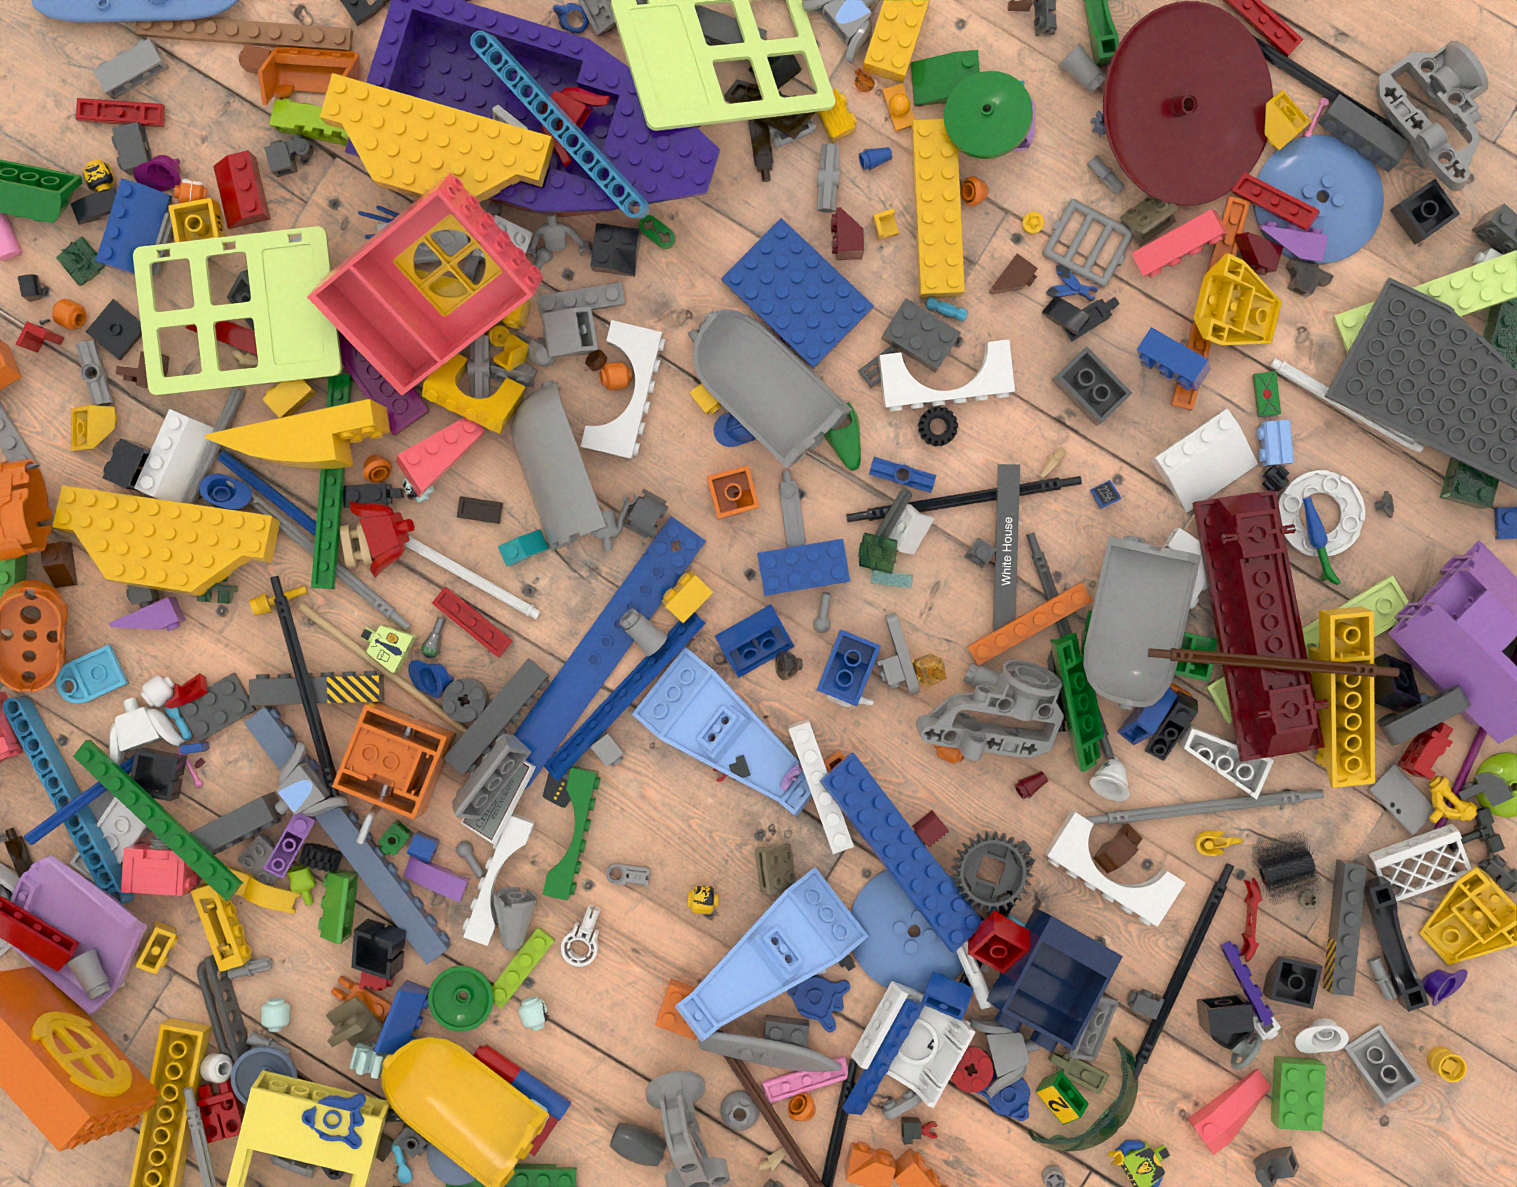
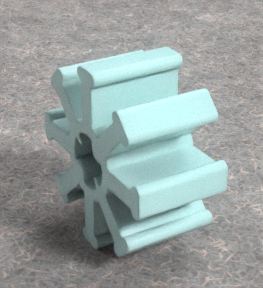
M358 1042L357 1046H354L349 1068L356 1069V1073L359 1075L370 1073L371 1078L378 1079V1076L382 1074V1063L389 1054L374 1052L376 1042H370L369 1045Z

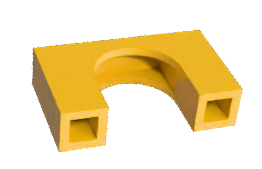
M456 354L432 372L424 381L422 397L498 434H501L522 403L526 386L506 377L497 392L488 398L478 399L465 395L458 389L457 383L465 374L468 358Z

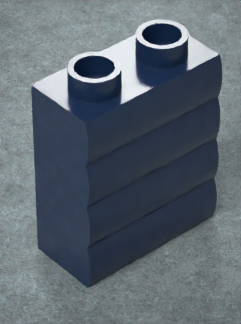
M1035 908L1025 925V928L1030 930V950L1004 974L1000 972L999 978L994 983L986 1001L999 1009L994 1020L1004 1027L1018 1033L1022 1023L1034 1029L1030 1040L1053 1053L1057 1044L1060 1043L1074 1051L1123 956L1055 917Z

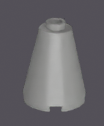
M506 887L497 890V895L494 893L493 900L501 944L507 950L515 951L523 946L537 903V894L532 890L526 889V892L519 891L520 887Z

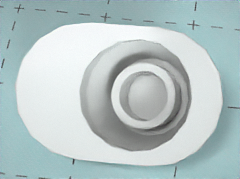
M1321 1018L1315 1020L1308 1028L1296 1036L1295 1045L1299 1051L1304 1053L1332 1052L1344 1048L1348 1043L1349 1037L1348 1033L1339 1027L1335 1021Z

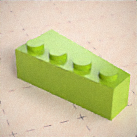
M287 98L274 100L269 125L275 131L293 135L301 134L306 138L347 146L349 139L344 129L327 125L320 118L321 106L309 103H296Z

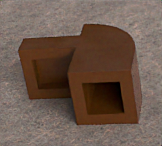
M140 351L138 368L116 367V374L122 376L124 381L136 382V386L148 388L144 351ZM161 354L163 373L166 377L169 357Z
M1127 823L1121 827L1112 840L1102 844L1093 859L1108 874L1123 866L1139 850L1137 846L1143 838Z

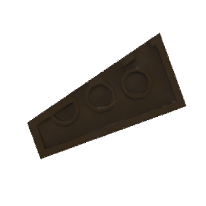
M738 79L724 95L725 100L731 104L762 100L758 85ZM778 91L779 95L783 98L791 97L782 94L781 91ZM815 112L759 118V120L795 140Z

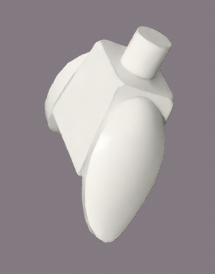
M130 698L123 701L126 713L116 716L115 722L110 728L108 742L109 757L120 766L126 751H131L162 739L173 745L180 746L184 740L162 712L151 707L139 708L136 698Z

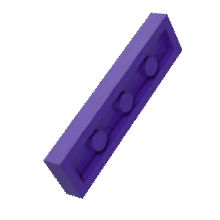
M1231 941L1220 945L1261 1026L1264 1027L1273 1023L1271 1018L1274 1015L1270 1007L1263 1004L1260 998L1263 996L1257 984L1253 985L1250 976H1252L1251 971L1246 964H1242L1239 958L1241 953L1237 945L1232 944Z

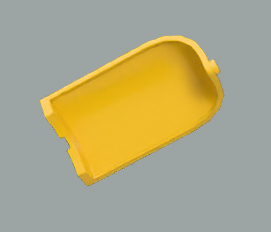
M426 1037L412 1040L399 1048L393 1055L389 1054L382 1063V1088L387 1101L396 1114L412 1129L486 1187H504L515 1173L513 1170L519 1159L525 1160L534 1146L531 1141L541 1134L549 1116L545 1110L461 1046L447 1039Z

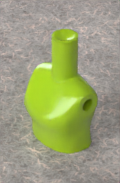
M300 864L289 868L287 874L290 879L291 891L301 893L305 905L313 904L314 901L310 890L316 886V880L310 871V867Z

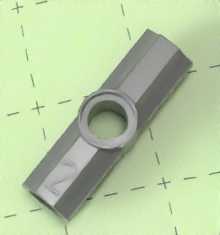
M827 143L822 144L820 168H818L817 211L824 213L835 212L836 193L839 188L840 169H838L840 146Z
M481 335L470 343V359H468L467 368L468 377L470 378V397L482 399L490 397L492 361L490 359L489 336Z
M96 341L79 342L75 346L82 367L80 373L82 379L86 381L92 405L109 406L113 403V399L107 382L108 372L102 365ZM96 369L97 376L92 379L91 374Z

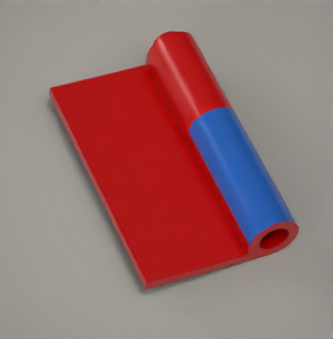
M485 1044L484 1047L480 1045L473 1054L475 1058L526 1097L534 1099L548 1110L549 1118L541 1134L531 1141L534 1146L529 1153L535 1157L557 1122L561 1120L568 1110L571 1101L489 1045Z

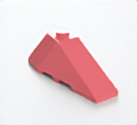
M1255 1069L1187 1119L1214 1155L1233 1141L1271 1086L1261 1072Z

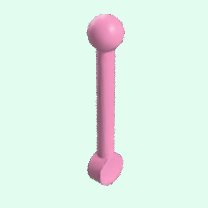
M1324 97L1319 101L1320 106L1309 129L1304 132L1303 136H1312V130L1323 108L1329 103L1327 98Z
M180 747L177 749L178 754L187 756L186 754L180 753ZM187 757L186 765L194 779V786L199 788L203 783L198 779Z

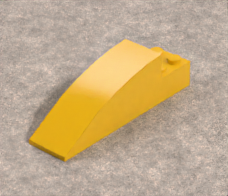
M371 399L213 432L205 434V439L273 464L308 469H336L353 467L350 443H360L364 438L368 437L370 439L382 438L383 434L390 433L387 408Z
M1362 606L1319 610V647L1309 648V659L1374 664V611ZM1310 672L1316 701L1327 699L1329 702L1321 704H1329V707L1327 709H1319L1318 715L1325 748H1322L1330 786L1336 788L1374 784V677Z

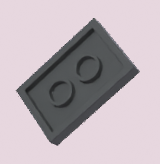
M232 673L207 688L208 693L202 697L178 707L198 742H202L257 710L254 705H250L249 695L236 673Z

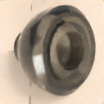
M779 651L776 655L775 669L781 680H789L797 674L798 670H802L803 663L800 657L797 658L788 651Z

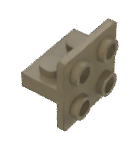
M1147 196L1144 201L1121 216L1120 220L1130 227L1136 243L1142 246L1176 222L1173 213L1178 208L1173 203L1162 202Z
M790 844L755 849L760 892H767L768 895H773L788 889L796 882L793 853Z
M358 996L334 1008L326 1015L335 1026L331 1030L332 1035L327 1040L332 1048L345 1040L354 1047L358 1042H363L382 1031L383 1028L380 1021Z

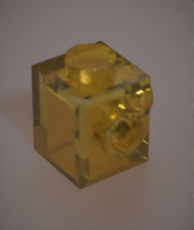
M930 653L912 660L917 681L924 685H935L947 679L945 666L941 658Z

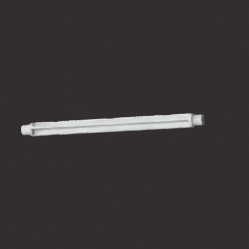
M1274 358L1270 363V367L1274 368L1277 373L1407 447L1409 450L1413 449L1420 453L1424 449V444L1324 397L1329 387L1285 361Z
M409 536L410 540L405 543L406 547L526 614L525 616H530L535 620L539 617L541 611L534 608V605L526 603Z

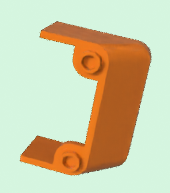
M278 47L273 49L258 70L262 105H267L272 97L277 99L289 98L294 91L327 93L332 73L358 80L359 54L353 51Z

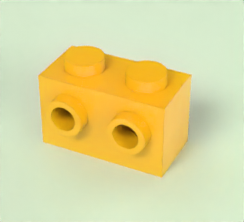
M306 379L286 381L269 388L262 400L279 418L292 416L317 391Z
M692 570L689 573H684L679 578V583L673 589L670 588L666 591L662 600L664 606L682 623L713 593L711 588Z
M155 920L136 958L135 967L157 974L159 968H163L167 962V952L177 942L176 928Z

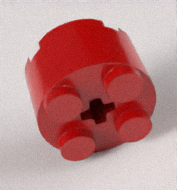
M970 1045L967 1047L951 1076V1080L959 1089L974 1093L982 1091L989 1085L993 1077V1062L988 1053L978 1046ZM973 1063L978 1071L969 1074L968 1069L965 1067Z

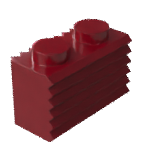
M933 810L912 826L919 839L928 847H932L935 841L938 842L939 839H942V836H945V833H949L948 828Z

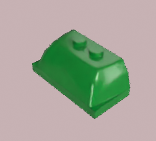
M0 159V213L10 214L18 218H29L37 222L55 223L72 200L74 190L82 185V177L80 175Z

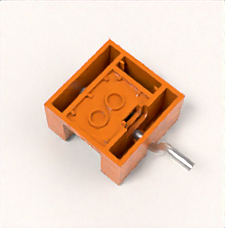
M380 702L364 705L332 785L333 788L374 804L363 821L356 839L357 843H365L373 820L382 807L411 819H416L426 812L445 764L443 758L450 751L457 733L425 720L412 718V715Z

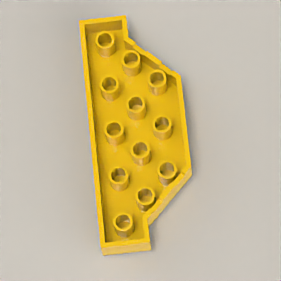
M332 73L320 118L327 125L344 129L347 132L372 180L379 187L420 198L450 172L454 177L461 180L467 192L475 196L479 202L489 199L501 192L500 190L519 181L542 187L555 145L552 137L334 73Z
M62 485L52 527L64 533L76 534L105 579L111 582L201 596L207 592L208 588L215 583H220L231 575L232 571L251 560L272 563L280 521L269 515Z

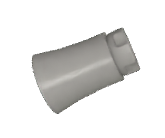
M1080 43L1058 65L1059 68L1072 76L1083 88L1086 87L1090 93L1106 79V76L1101 72L1102 70L1088 56Z
M634 608L626 612L619 622L624 631L631 636L646 656H650L659 650L668 636Z
M971 663L963 681L973 688L981 685L982 682L997 684L1000 673L982 665L978 666Z
M96 949L87 951L67 963V966L80 982L85 994L88 993L91 1001L111 991Z

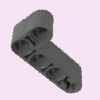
M1455 685L1398 715L1395 713L1387 714L1381 717L1377 724L1388 742L1394 746L1466 710L1471 706V703L1460 685Z

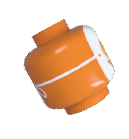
M182 179L180 186L175 185L174 198L178 199L179 204L206 199L207 188L204 187L201 181Z

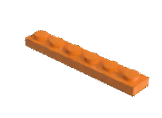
M1080 582L967 647L979 666L1093 601L1083 583Z

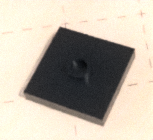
M114 299L85 331L118 360H122L142 336L140 320Z

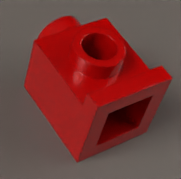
M362 972L359 989L364 990L369 986L371 990L382 991L387 987H393L395 976L391 980H387Z

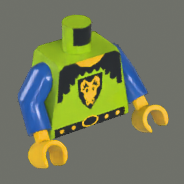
M1126 1139L1115 1151L1108 1152L1109 1157H1115L1111 1164L1121 1165L1133 1187H1159L1166 1173L1160 1162L1170 1157L1164 1144L1152 1150L1147 1141Z

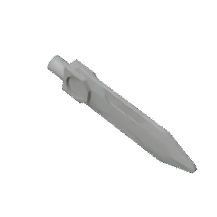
M790 470L782 471L783 482L780 483L779 493L786 542L788 547L805 545L798 486H796V480L792 481Z

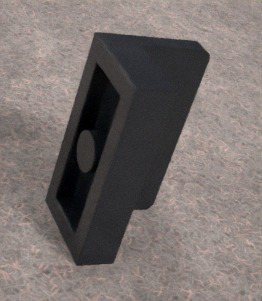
M794 54L767 57L777 89L802 71ZM750 67L748 70L751 76L755 78L753 68Z

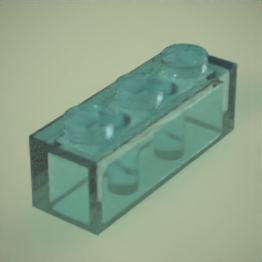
M872 570L870 584L912 588L913 575Z

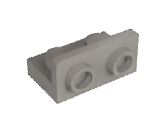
M578 0L597 36H602L616 25L610 5L611 0Z

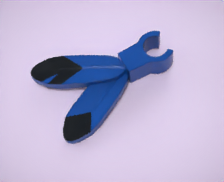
M1062 265L1056 266L1057 275L1065 284L1049 288L1046 291L1048 296L1065 297L1078 293V295L1086 297L1089 301L1095 300V297L1089 296L1088 292L1091 290L1095 293L1098 292L1097 287L1081 285L1068 268Z

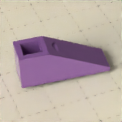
M1266 221L1265 225H1258V228L1296 257L1323 261L1328 235L1322 234L1323 229L1310 227L1309 231L1306 232L1291 224H1288L1287 228L1278 227L1279 223Z
M301 813L294 814L263 869L283 879L316 818L304 816Z

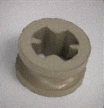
M1310 889L1302 890V893H1299L1298 902L1302 907L1308 910L1318 907L1320 898L1317 893L1314 892L1313 898H1311L1314 901L1311 904L1308 902L1305 904L1304 901L1306 900L1303 897L1305 891L1310 896Z

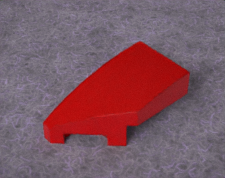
M199 673L183 684V686L175 683L173 687L175 693L170 700H166L165 707L169 709L176 708L208 693L206 677Z

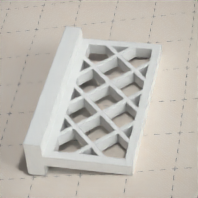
M1453 824L1368 853L1377 877L1382 876L1390 881L1391 885L1394 883L1402 887L1399 894L1395 895L1396 901L1454 882L1471 870L1461 842L1462 837L1459 830ZM1456 842L1457 849L1454 855L1444 852L1448 844ZM1431 850L1437 852L1432 863L1423 859L1426 852ZM1442 855L1451 858L1447 868L1437 865ZM1409 858L1416 860L1411 870L1402 867L1404 861ZM1456 861L1463 863L1466 869L1458 873L1451 871ZM1420 863L1430 866L1425 876L1416 873ZM1387 866L1395 868L1390 878L1382 875L1380 869ZM1435 868L1444 871L1441 879L1433 880L1430 878ZM1399 870L1409 873L1404 883L1395 880ZM1413 876L1423 879L1421 885L1416 888L1409 886Z

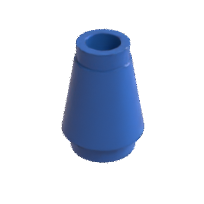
M889 147L864 149L863 152L859 153V162L863 170L868 169L870 171L892 160V152Z

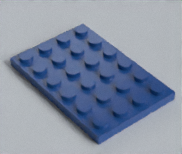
M782 218L721 278V281L813 369L874 308V305Z

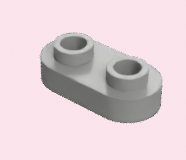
M908 1089L902 1094V1097L885 1102L881 1112L886 1120H891L922 1102V1099L912 1089Z

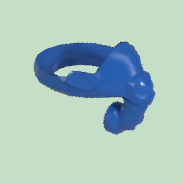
M567 3V5L555 4L553 6V11L557 14L562 29L576 34L583 32L587 28L589 20L581 6L576 3ZM576 10L582 13L584 22L581 27L574 28L569 25L567 17L571 11Z

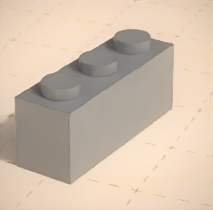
M150 39L137 42L129 50L119 52L117 57L112 60L100 63L92 71L104 92L112 99H115L165 71L169 66L157 45Z

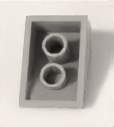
M1378 1025L1344 1047L1345 1052L1366 1087L1382 1109L1422 1083V1080L1381 1025Z

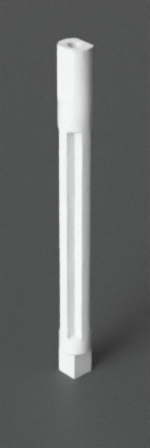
M967 940L956 952L969 983L974 988L973 992L982 1010L993 1005L986 1001L990 991L977 960L968 955Z

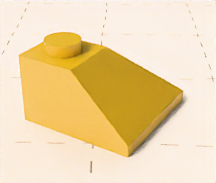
M1284 90L1266 103L1265 135L1270 145L1278 150L1282 149L1312 122Z
M87 405L71 408V451L94 449L115 429L117 423L115 407Z

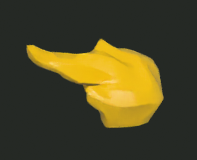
M1206 830L1196 836L1194 845L1203 855L1219 856L1225 852L1219 848H1226L1232 844H1241L1243 839L1222 837L1221 835L1225 833L1223 831Z

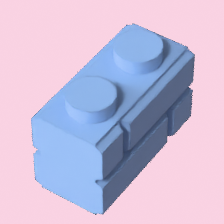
M1290 420L1260 423L1256 430V436L1258 440H1261L1258 458L1263 463V467L1294 463Z

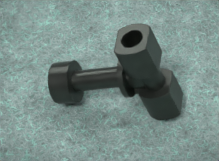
M1489 807L1477 809V815L1475 816L1477 825L1474 826V831L1461 835L1462 844L1479 839L1481 842H1485L1488 852L1495 853L1505 849L1500 834L1495 833L1491 823L1495 821ZM1456 842L1448 844L1452 852H1455L1457 849Z

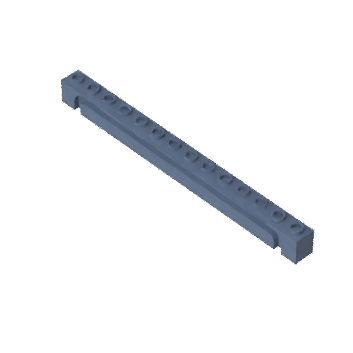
M266 706L246 720L244 724L281 771L294 752L298 741L293 736L295 735L293 729L288 724L285 725L281 720V713L275 707ZM306 753L303 763L307 762L325 785L320 765ZM343 806L314 816L397 927L406 930L407 940L426 965L451 946L448 934L445 931L441 932L435 917L432 914H428L423 908V901L418 896L415 897L410 891L412 889L410 884L405 879H401L395 864L389 863L385 857L386 854L380 850V845H376L373 842L371 832L369 831L364 844L356 842L362 826L358 822L360 820L358 815L353 810L350 811L347 806Z

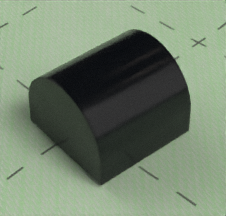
M38 275L18 276L21 296L29 302L43 298Z

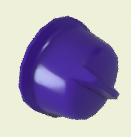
M1437 969L1427 974L1421 982L1425 993L1433 1000L1432 1005H1438L1443 999L1455 993L1465 982L1468 972L1465 969H1461L1451 974Z

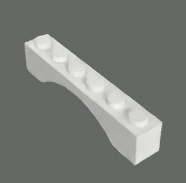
M512 812L497 844L493 845V849L496 851L493 857H489L485 869L488 870L486 877H482L479 882L478 889L481 891L478 898L474 897L470 907L473 910L471 918H466L462 930H465L464 938L486 946L491 943L498 925L493 900L497 876L508 857L529 842L536 821Z

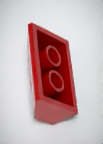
M249 150L227 155L213 166L228 229L271 219L257 159Z

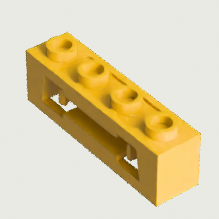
M207 883L198 885L190 892L219 972L244 965L252 958L251 948L246 943L244 929L238 921L235 905L231 899L225 901ZM201 899H203L207 912H205ZM219 945H220V948H221V951H222V954H223V957H224V958H222V955H221V953H220V950H219V947H218Z

